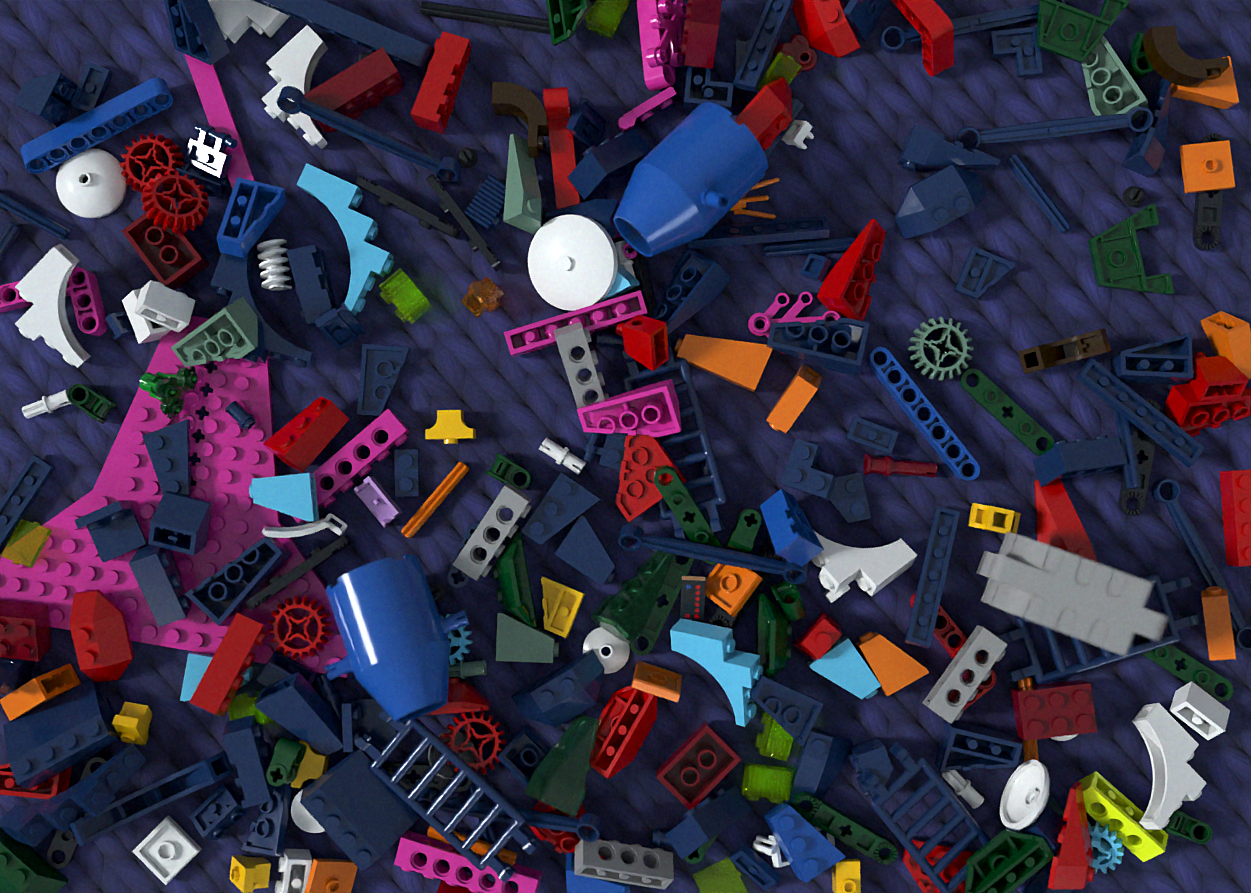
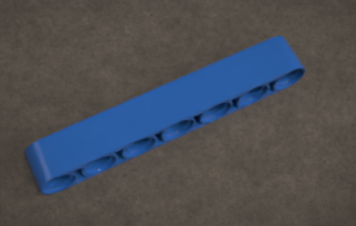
M160 77L152 78L24 144L21 147V155L26 170L32 174L43 173L167 109L172 105L173 97L166 81Z
M883 347L870 351L866 358L868 367L954 476L962 481L976 479L980 474V466L890 351ZM875 353L883 355L884 362L882 365L874 362L873 357ZM890 371L898 375V382L896 384L891 383L888 379ZM905 390L912 392L913 399L911 402L904 400L903 392ZM920 408L927 411L928 416L925 421L918 417V410ZM935 427H939L942 431L940 439H936L933 436L932 431ZM950 445L954 446L957 450L954 458H951L947 453ZM965 464L971 467V474L968 477L962 473V467Z

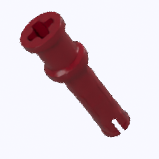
M865 454L863 473L864 475L878 473L886 477L891 476V474H903L935 478L936 474L934 473H937V463L894 460L890 456L882 458L871 457L870 454Z

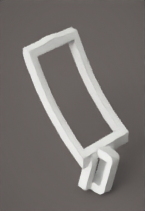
M330 513L325 519L321 518L319 521L301 526H265L262 533L267 537L290 538L312 534L328 527L339 536H342L348 526ZM331 518L342 524V527L339 528L330 522Z
M814 826V828H815L817 831L822 830V829L818 828L817 826ZM827 833L828 841L835 846L834 836ZM761 835L756 836L753 848L755 851L770 855L773 867L790 865L787 860H781L780 846L773 835H769V838ZM762 842L767 843V844H770V845H772V846L768 847V846L762 845Z

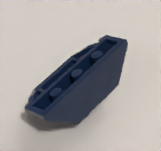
M950 164L909 186L899 211L894 218L903 239L935 231L976 209L987 194L977 173Z
M591 649L513 694L511 698L523 717L556 728L597 704L605 668L594 650Z

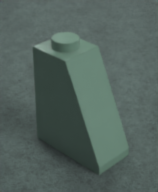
M505 611L498 612L496 661L553 663L554 657H559V643H555V636L537 627H530L519 618Z

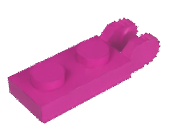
M670 86L627 112L623 117L621 116L617 123L618 129L628 132V130L634 128L635 122L639 119L644 122L654 115L653 111L659 107L664 110L671 106L677 94L674 88Z

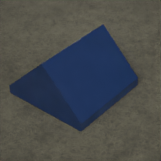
M526 725L504 746V750L497 756L531 791L535 789L559 759Z

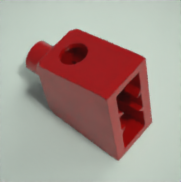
M636 315L628 322L622 321L617 325L616 334L623 337L624 351L636 361L655 371L669 360L667 323L643 315Z
M1198 352L1193 355V378L1189 380V383L1199 401L1241 397L1249 378L1224 356L1207 357L1204 352Z
M822 611L793 644L810 660H819L842 635L841 626Z

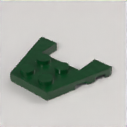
M1039 0L1036 47L1078 63L1083 62L1109 26L1115 22L1117 16L1129 4V0H1104L1099 16L1056 0Z
M1155 204L1149 205L1088 240L1097 287L1163 295L1174 293L1170 272L1149 277L1145 276L1136 230L1159 225Z

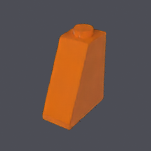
M1228 56L1230 67L1219 78L1206 79L1198 87H1184L1172 83L1170 96L1221 109H1229L1239 103L1230 56Z
M1223 311L1200 320L1215 355L1226 357L1250 380L1251 330L1249 323Z
M803 363L766 419L769 425L776 431L787 433L818 390L823 376Z
M1218 586L1208 587L1206 590L1201 591L1210 661L1236 659L1227 589H1221Z
M869 631L860 636V641L855 643L869 669L881 684L882 692L887 696L929 673L927 668L877 632L872 633V631Z
M71 663L32 679L0 699V703L9 720L12 721L81 684Z

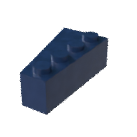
M265 536L241 553L234 561L224 565L220 571L203 580L200 585L189 590L185 595L218 626H230L236 613L241 614L247 607L245 602L261 591L293 553L277 538Z

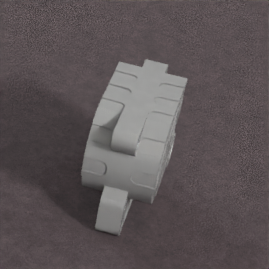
M1006 533L998 554L984 551L976 573L989 578L981 599L982 602L1125 657L1135 633L1160 641L1168 620L1167 616L1145 608L1153 583L1014 533Z

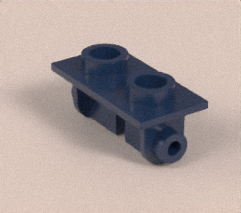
M190 163L185 164L181 169L176 168L180 176L184 177L188 173V179L197 178V185H203V192L208 193V196L224 198L222 187L226 188L228 186V179L217 177L209 172L204 177L203 175L206 171Z

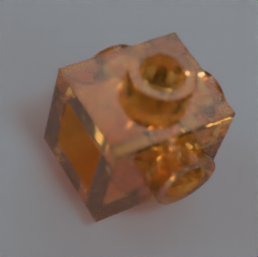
M486 277L480 282L475 280L468 287V292L461 302L476 318H479L487 311L490 313L495 311L499 307V299L504 293L489 277Z

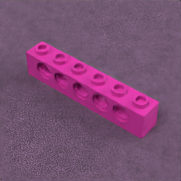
M641 290L509 330L504 332L511 356L516 357L557 344L553 330L581 322L583 329L588 328L591 334L617 326L622 321L626 323L636 315L647 316L648 312Z
M387 409L313 472L315 473L318 510L322 506L325 508L330 506L336 500L334 497L340 491L344 493L354 485L352 481L357 476H365L372 469L370 465L376 460L380 462L390 454L388 450L394 445L398 447L408 439L406 435L410 430L393 410ZM381 431H386L388 433V440L381 444L378 441V434ZM364 446L370 449V455L366 459L360 456V450ZM349 461L352 465V471L346 475L342 471V465ZM327 477H331L334 480V486L330 490L324 486V481ZM292 516L297 523H309L308 521Z
M409 830L400 839L394 865L400 866L404 871H416L429 879L438 878L446 881L451 886L460 885L467 887L473 893H538L543 873L542 871L515 863L512 867L516 871L504 883L490 866L480 871L453 846ZM419 852L424 853L427 860H422L419 857ZM441 860H446L450 867L443 866ZM463 867H469L473 874H467ZM486 874L493 875L496 881L488 880ZM509 881L516 882L518 888H512L509 885Z

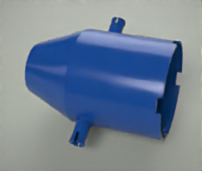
M711 102L701 103L635 166L613 220L621 236L642 255L651 257L703 237L766 175L765 171L768 169V162L760 143L744 123L739 126L730 118L732 113L727 109Z
M403 555L404 560L394 561L393 557L366 564L337 578L338 584L333 588L331 584L326 588V594L347 652L344 659L330 665H325L329 680L331 681L349 672L354 673L357 681L396 723L421 717L448 703L450 641L447 635L450 634V631L470 624L465 610L446 618L440 617L420 560L416 555Z

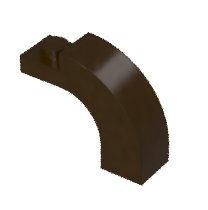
M1175 25L1151 27L1142 38L1145 54L1153 69L1167 81L1179 86L1198 87L1206 79L1219 78L1230 67L1228 57L1201 60L1187 55L1179 46Z
M493 82L492 107L494 115H513L524 120L528 125L527 147L529 157L539 158V149L544 148V136H549L547 116L542 103L535 94L525 87L509 82Z
M1102 328L1071 338L1018 351L1023 372L1028 374L1110 352L1111 348L1106 330Z

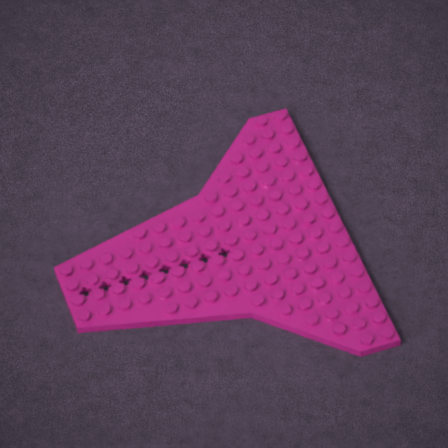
M191 316L189 325L179 333L171 330L168 334L162 336L146 372L153 374L162 372L177 375L178 370L185 366L170 347L209 319ZM269 355L265 363L257 361V364L246 362L243 360V357L238 359L228 358L219 362L216 360L214 365H217V370H213L212 374L206 368L210 362L194 365L198 375L197 384L194 389L182 390L179 399L182 398L184 400L183 409L172 419H169L167 414L164 415L160 409L161 401L151 397L149 392L142 390L139 386L93 490L0 555V600L47 605L50 627L70 630L69 623L74 594L82 591L100 590L104 593L105 597L124 612L130 641L214 655L229 626H218L191 600L192 606L186 618L158 627L129 565V562L139 548L108 562H102L88 528L78 529L74 520L118 500H129L148 544L150 522L162 499L163 493L142 436L188 419L190 420L189 441L191 443L189 465L191 466V476L196 481V486L191 487L192 494L189 497L212 502L206 547L194 556L171 550L185 592L187 593L189 590L196 588L203 580L213 576L224 565L234 561L241 553L264 538L265 535H263L262 530L265 526L284 527L280 521L279 511L255 504L249 494V485L252 484L251 479L277 476L276 456L263 445L264 442L275 434ZM206 384H210L209 386L213 389V393H208L206 397L202 389L206 387ZM237 401L249 414L255 416L256 423L251 429L247 431L240 429V424L225 412L230 403ZM205 406L209 416H204L202 420L200 415H198V411ZM201 430V434L205 435V438L200 439L199 443H197L194 434ZM197 453V457L201 458V461L193 466L190 456ZM292 537L277 538L293 554L273 577L278 574L282 577L307 560ZM312 570L274 597L268 599L265 603H260L261 605H258L254 610L250 611L246 607L241 612V615L267 627L265 631L267 632L266 639L261 646H258L254 662L266 664L274 651H276L275 648L279 643L270 642V639L274 638L275 635L274 633L268 634V630L274 628L273 625L268 624V620L276 619L272 616L271 612L274 610L279 611L277 608L278 603L285 604L286 598L290 597L293 600L295 595H300L301 600L305 595H309L310 603L314 598H317V607L325 604L326 607L322 612L331 613L326 618V621L334 622L332 626L327 627V629L333 631V635H325L330 640V643L327 645L322 644L324 650L322 652L316 650V656L313 658L308 654L305 660H302L299 654L295 662H299L300 665L307 667L312 672L325 674L328 672L325 670V665L340 661L347 655L326 594L327 587L315 570ZM267 583L261 590L269 586V584ZM303 608L291 610L293 614H298L302 618L311 613ZM286 617L283 624L285 635L289 632V625L286 622ZM315 620L312 623V630L315 633V637H317L318 634L317 620ZM307 621L297 624L298 627L295 633L305 631L302 628H305L304 624ZM300 637L291 641L297 646L311 645L307 640L304 641ZM284 648L279 650V653L283 654ZM290 653L287 656V658H291V660H293ZM346 673V674L341 675V676H339V677H345V678H346V677H348V674H349V673Z

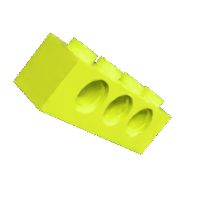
M1097 771L1078 781L1082 784L1086 812L1095 821H1099V824L1103 827L1108 824V831L1116 830L1117 838H1122V844L1142 862L1165 852L1169 835L1163 829H1145L1139 823L1145 813Z

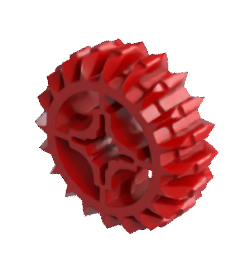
M149 133L148 138L140 134L139 142L136 139H132L134 145L132 147L125 146L128 153L121 154V157L126 161L119 164L120 167L125 169L121 174L127 178L125 182L127 185L132 186V190L144 194V186L148 185L150 178L155 179L158 173L163 175L167 170L171 175H174L177 171L176 168L181 169V167L185 166V163L181 162L185 157L181 152L179 153L180 147L176 144L173 145V140L170 138L165 139V136L162 134H158L156 137L155 134ZM164 150L169 158V166L163 162L164 156L162 154ZM146 164H149V165H151V164H158L160 167H158V166H150V167H149V166L146 165ZM138 165L142 166V175H143V179H142V180L140 179V177H139V175H138V171H137V166H138Z
M167 170L164 176L158 173L155 179L150 178L148 185L144 186V194H142L141 201L143 203V211L147 212V218L154 219V226L163 225V231L167 230V228H172L173 234L177 232V229H180L184 234L187 232V228L193 231L196 229V225L200 226L203 223V220L207 217L210 203L207 201L208 193L203 192V185H197V178L188 179V173L184 177L180 176L178 170L174 175H171Z
M295 595L293 600L290 597L286 598L285 604L278 603L277 608L279 611L274 610L271 612L272 616L276 619L268 620V624L274 626V628L268 630V634L274 633L275 635L274 638L270 639V642L279 643L275 650L279 651L284 648L283 656L286 657L291 653L293 660H296L299 654L301 659L305 660L308 654L312 658L315 657L316 650L322 652L324 650L322 644L327 645L330 643V640L325 635H333V631L327 629V627L334 624L333 621H326V618L331 613L322 612L326 605L322 604L317 607V598H314L310 603L309 595H305L302 600L300 595ZM303 608L311 613L302 618L298 614H293L291 610ZM285 617L289 625V632L286 635L283 629ZM315 620L318 623L317 637L314 636L315 633L312 630V623ZM307 621L304 624L305 628H302L305 631L295 633L298 627L297 624ZM300 637L304 641L307 640L311 645L297 646L291 641Z
M475 711L470 712L469 719L467 714L463 712L461 713L462 721L457 717L452 719L456 725L455 727L451 724L446 726L451 734H442L444 739H448V742L444 743L456 754L462 752L471 753L476 763H466L477 773V769H479L481 774L485 775L487 773L485 766L490 770L495 769L492 760L496 763L501 762L496 754L504 750L499 748V745L506 744V740L498 739L499 736L504 734V730L496 732L495 729L499 727L500 723L496 722L492 726L490 722L493 720V716L490 715L485 721L483 720L485 713L482 711L478 718H476ZM471 724L482 726L489 734L478 735L474 728L471 727ZM464 727L465 742L455 747V736L458 730ZM470 737L473 738L474 741H480L484 739V741H481L476 746L478 748L477 750H475L473 746L463 748L471 741L469 739ZM492 741L491 753L484 761L482 746ZM450 761L447 762L448 766L452 764ZM455 767V768H454V771H455V772H458L459 769H458L457 767Z

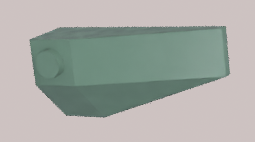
M1102 35L1100 41L1085 60L1081 62L1093 113L1095 116L1124 114L1132 107L1138 105L1149 109L1146 97L1109 42ZM1139 110L1135 112L1131 117V121L1144 114L1145 111Z
M511 134L503 222L535 235L543 226V207L534 158L529 157L528 141L515 134Z
M241 297L170 348L185 367L206 364L216 360L218 362L224 361L228 358H242L258 347V317L246 300Z

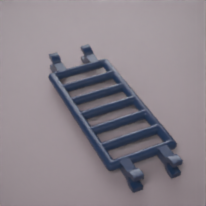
M670 337L668 338L669 360L655 371L650 369L641 371L639 362L626 354L625 351H622L630 372L629 375L623 376L621 379L625 393L633 390L632 383L680 369L683 382L674 385L676 394L686 392L690 403L688 406L679 408L680 418L693 414L697 428L658 440L663 447H667L697 437L700 438L703 451L673 459V462L679 468L706 460L710 474L686 480L687 482L684 484L689 490L713 483L716 497L696 503L701 511L707 509L712 533L725 529L718 506L725 504L727 497L687 360L685 358L676 360ZM663 498L656 503L661 519H672L675 538L687 540L689 537L671 509L668 510L666 501Z
M1158 574L1139 578L1153 583L1163 615L1168 617L1166 624L1170 635L1161 637L1160 641L1146 637L1148 642L1134 645L1132 640L1126 657L1100 647L1102 656L1089 660L1083 640L1071 636L1080 663L1066 667L1054 629L1043 626L1057 670L1044 674L1027 623L1033 621L1018 616L1016 618L1017 629L996 634L995 636L1005 643L1022 638L1031 665L1007 671L1008 680L1015 682L1034 675L1036 682L1042 685L1181 641L1180 629L1205 623L1202 613H1193L1175 619L1166 593L1192 586L1189 576L1179 577L1165 583L1162 582Z
M383 709L378 716L385 722L390 723L398 732L383 749L375 743L368 733L361 736L355 743L359 749L367 752L374 759L370 764L371 771L478 870L481 871L490 866L497 873L498 877L506 883L516 869L510 864L505 863L497 854L512 837L516 839L529 855L540 844L536 837L530 835L522 828L526 822L525 816L422 721L415 718L396 723ZM414 728L424 738L393 775L389 774L382 767V764ZM432 744L442 754L409 792L399 782ZM450 761L460 771L433 803L426 808L417 798L446 763ZM468 777L478 787L447 824H443L435 814ZM486 794L496 804L468 837L462 841L453 833V830L483 795ZM504 810L514 821L484 856L480 858L470 848Z
M895 743L889 750L906 769L898 778L885 788L879 778L874 773L872 774L870 770L867 769L860 775L877 794V797L871 802V806L940 892L954 893L953 890L966 879L967 864L947 883L939 874L974 840L978 839L983 846L991 840L925 757H919L914 762L906 749ZM923 769L929 779L890 815L883 805ZM937 787L943 796L904 832L897 822L933 788ZM950 804L957 813L918 849L911 839ZM964 821L970 828V831L932 866L925 857ZM1015 889L1011 893H1019V891Z

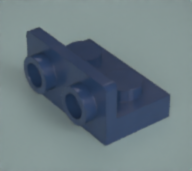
M223 783L189 817L202 838L217 840L222 838L235 822L241 820L244 817V813L250 807L243 808L230 785Z

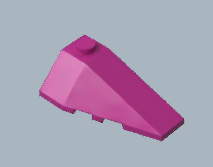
M672 379L650 384L577 409L584 432L626 433L635 436L640 434L650 435V437H661L682 430L679 401Z

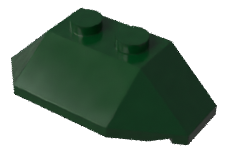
M546 0L552 45L557 46L572 38L591 8L590 0Z
M517 532L497 558L496 565L493 566L495 580L499 579L501 588L497 589L499 603H503L507 611L530 627H536L538 622L522 532Z
M759 592L757 595L756 655H760V663L763 666L762 675L774 679L786 667V660L791 658V648L787 646V637H791V622H787V617L763 592Z
M0 827V893H58L68 880L55 868L51 867L29 845L13 840Z
M1004 829L967 859L965 893H1011L1052 860L1054 854L1041 836Z

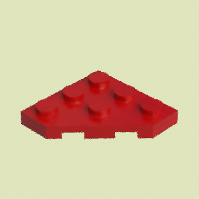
M636 434V436L628 435L625 437V452L621 463L619 491L616 495L615 503L628 522L633 521L663 499L654 484V472L659 466H672L684 483L687 482L657 437H650V435ZM663 473L659 476V479L663 483H669L673 477L668 473Z
M914 838L911 839L918 849L927 842ZM938 844L925 858L933 866L952 847ZM904 848L902 861L922 892L941 893L906 848ZM964 850L939 874L941 878L947 883L967 864V859L976 852ZM966 879L953 890L954 893H965Z

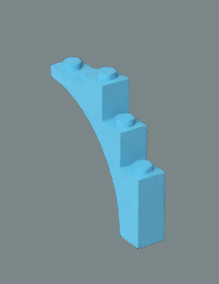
M306 163L296 185L319 199L330 210L345 235L351 265L349 291L345 304L356 316L357 312H361L366 300L364 297L367 290L371 291L376 279L374 275L376 274L384 278L386 273H390L394 264L393 256L389 252L369 244L370 240L373 241L378 233V224L373 219L354 211L355 208L359 207L363 198L360 188Z

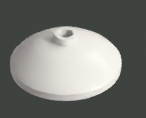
M89 148L64 161L56 177L57 194L62 204L72 213L90 219L101 218L115 211L124 200L127 191V184L125 182L127 178L121 174L124 169L120 167V162L110 153L94 148ZM88 176V181L83 183V178Z
M1028 760L1022 763L1009 778L1000 802V817L1006 827L1012 830L1025 828L1044 810L1049 797L1050 779L1047 768L1043 763L1037 760Z

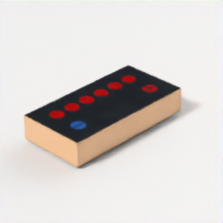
M682 576L680 618L704 623L706 577Z

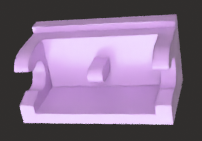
M368 476L360 486L354 488V492L382 526L386 527L403 512L373 476Z

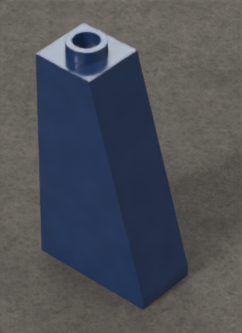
M299 671L260 690L254 706L262 713L325 756L343 749L341 720Z

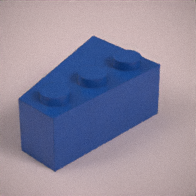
M237 177L217 235L220 252L244 258L285 206V188Z
M780 489L760 505L763 519L766 522L777 555L785 558L790 563L794 562L804 566L824 550L794 495Z
M780 803L762 815L796 877L801 881L809 882L846 857L790 805Z

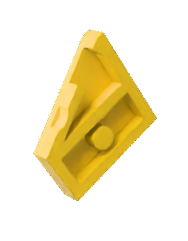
M542 576V604L545 614L543 617L544 629L568 638L585 593Z

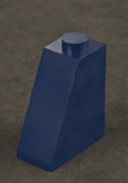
M581 514L555 552V555L602 586L604 582L609 584L616 574L613 570L615 564L587 518Z

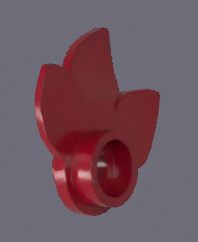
M793 34L790 43L778 44L773 52L774 56L782 63L776 75L785 79L795 78L801 71H810L817 64L816 52L810 48L807 38L799 34ZM809 56L807 61H801L802 57Z

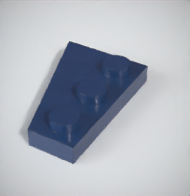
M362 344L357 406L358 415L380 416L384 413L410 352V347Z
M762 674L749 695L802 747L824 705L821 701Z
M291 783L275 786L272 800L259 804V815L256 821H252L249 829L252 831L248 842L243 843L241 850L272 856H283L293 789Z

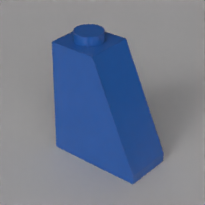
M567 853V893H630V884L574 875L575 853Z

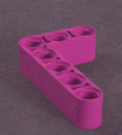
M636 0L644 80L650 91H657L674 85L676 81L675 67H672L670 64V43L666 49V63H663L662 66L651 68L646 60V52L648 48L658 46L665 32V29L654 30L650 23L651 16L660 13L658 9L659 0ZM669 13L662 14L664 19L670 20Z
M75 267L68 280L65 297L71 296L79 329L86 334L101 336L107 331L106 326L108 323L105 320L106 315L97 278L93 272L81 267ZM84 274L85 280L82 284H79V278ZM20 281L0 286V313L34 305L32 302L24 300L19 294L20 291L15 288ZM16 292V298L11 301L12 293ZM87 297H90L91 302L85 307L84 301ZM95 319L96 326L91 330L90 322Z

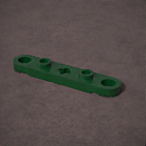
M972 368L961 374L959 381L961 388L1033 454L1041 456L1053 448L1055 443L1053 437L980 370ZM969 374H974L978 377V384L975 387H970L966 383V378ZM1010 407V414L1012 416L1003 417L1004 412L1002 408ZM1040 437L1048 442L1047 448L1043 451L1036 447V441Z
M669 465L659 466L654 472V484L690 541L724 548L716 533H712L710 523L676 470ZM663 473H668L673 479L669 483H663L660 481L659 476ZM685 512L694 513V518L685 517ZM704 561V562H706V563H708V564H712V565H713V564H718V563H716V562Z
M670 554L630 639V648L636 655H647L653 649L680 592L682 576H687L694 558L689 557L688 562L681 565L675 560L676 554ZM665 594L666 600L669 601L668 604H663L661 607L657 606L658 601L655 598ZM638 637H645L648 640L649 644L646 649L639 650L635 647V641Z
M1167 645L1141 654L1187 684L1192 681L1219 702H1225L1233 695V685L1229 680L1173 645ZM1183 659L1182 664H1184V667L1177 668L1176 670L1175 660ZM1218 683H1223L1225 685L1224 694L1217 696L1214 690L1215 686Z
M800 792L794 797V810L811 824L867 857L873 858L882 865L891 864L892 861L896 860L897 848L890 839L810 792ZM807 799V801L810 800L812 802L811 807L808 809L799 807V803L803 800L806 801ZM849 825L850 831L845 830L842 832L841 826L846 827ZM887 847L891 849V852L886 856H882L879 854V850H881L880 848Z

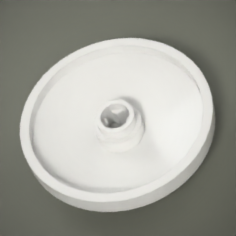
M561 215L546 222L535 234L529 248L528 269L535 289L544 300L557 308L574 311L597 304L605 298L616 279L618 258L612 238L598 222L583 215Z

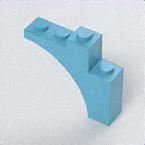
M680 618L670 629L672 650L693 659L714 676L730 700L736 725L745 727L756 714V704H754V700L749 695L754 684L759 680L760 675L763 674L760 655L734 650L735 640L733 639V630L730 628Z

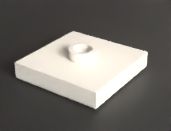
M167 816L132 852L166 885L202 848L170 816Z

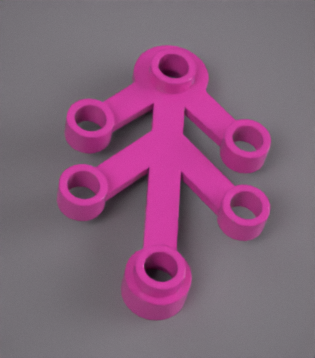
M659 0L658 9L660 13L652 15L650 23L654 30L665 29V32L657 47L648 48L646 52L647 63L651 68L659 67L666 63V49L670 43L671 66H683L684 58L681 55L687 4L683 0H674V2H671V0ZM669 13L671 20L664 19L662 14Z
M802 292L798 296V301L782 318L772 319L780 308L787 306L789 303V296L786 293H779L775 297L773 304L764 313H755L750 317L748 327L752 334L756 336L765 335L768 338L772 323L796 321L808 323L823 319L826 321L827 317H831L835 321L840 318V315L835 311H827L820 317L795 318L813 300L811 293ZM803 295L809 297L808 303L802 302L801 297ZM778 297H785L786 303L780 304ZM757 321H762L764 323V327L762 329H758L755 324Z

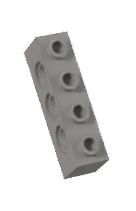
M581 322L553 330L577 408L608 399V393L603 394L601 386L605 385L602 372L597 373L594 366L599 364L595 350H589L588 343L592 342L588 328L583 329ZM579 346L583 348L582 353L578 355L571 353L574 347ZM586 368L590 370L586 376L578 375L581 369ZM590 390L597 392L594 397L588 398L585 396L586 392Z
M507 483L460 552L453 566L476 581L481 575L486 577L493 566L490 564V561L494 556L497 558L506 547L502 543L507 536L512 538L519 527L516 525V522L520 516L524 519L532 508L529 505L532 498ZM507 507L512 510V519L503 517V508ZM489 528H497L500 532V537L497 539L492 538L489 535ZM477 547H482L486 550V558H480L476 554Z
M977 625L922 703L949 723H952L954 720L957 721L964 712L963 707L966 702L971 701L976 696L978 685L990 676L993 664L996 661H1000L1005 655V648L1008 644L984 627ZM979 650H984L985 658L977 662L976 653ZM970 669L971 678L968 681H963L962 673ZM956 689V699L949 701L947 697L949 691Z
M581 839L575 846L574 875L665 890L674 880L673 852H667L661 848H644L639 844H621L616 840L587 842Z

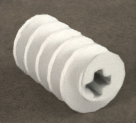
M284 239L267 240L257 245V250L261 251L258 254V259L263 261L259 264V268L264 270L260 273V277L265 279L261 283L262 288L275 291L292 288L290 285H285V282L291 280V277L284 275V272L290 270V267L283 266V263L289 261L288 258L282 257V254L288 250L280 246L287 242Z

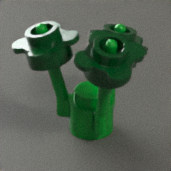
M190 366L189 369L187 367L179 369L177 375L157 372L156 374L146 372L142 375L139 386L142 390L149 392L151 397L161 401L160 409L164 415L167 414V417L172 419L183 409L184 400L182 398L179 399L182 390L194 389L198 381V375L194 366Z

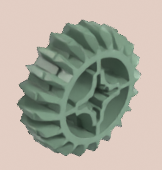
M939 317L937 323L934 318L929 319L928 324L925 322L921 323L922 330L915 329L914 334L917 337H911L909 340L915 344V346L908 348V351L915 352V355H912L910 360H918L914 368L917 369L922 366L923 369L920 374L925 375L929 371V379L931 380L935 378L936 374L939 381L944 380L945 376L948 380L952 379L953 373L960 375L962 373L960 368L966 369L968 367L964 360H972V356L967 354V352L973 351L972 346H967V343L972 341V338L968 337L965 339L964 334L968 330L960 331V322L952 326V318L947 319L946 323L943 317ZM931 331H942L937 341L925 340ZM951 336L955 339L958 348L951 345ZM940 344H942V349L945 350L943 353H939L940 349L936 348ZM923 347L931 353L932 364L925 357ZM945 357H956L951 366L946 368L939 367Z

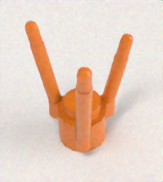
M776 177L759 182L751 190L779 182V178ZM745 195L730 210L734 211V215L743 214L769 219L776 218L774 214L742 209L747 208L746 202L768 200L769 197L767 195L746 197Z

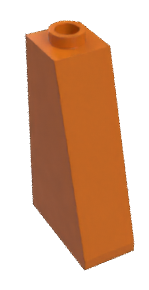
M686 334L684 340L679 338L674 351L678 353L676 359L685 358L688 364L753 392L773 349L766 347V344Z

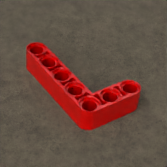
M891 0L921 35L922 61L926 72L933 77L953 66L954 28L949 17L934 0Z
M567 87L543 89L557 210L580 203L579 192L567 178L576 168L573 134L566 129L571 116Z
M916 593L910 598L911 608H913ZM939 606L938 615L942 617L943 622L941 626L934 628L933 635L951 658L954 659L967 641V638L944 609ZM956 634L957 643L949 646L948 638L950 635ZM977 652L976 660L977 662H980L983 660V658ZM970 669L963 672V681H968L971 678ZM993 670L988 679L978 685L976 696L971 701L966 702L963 707L964 710L995 685L996 675ZM956 689L949 691L947 696L949 701L956 699Z

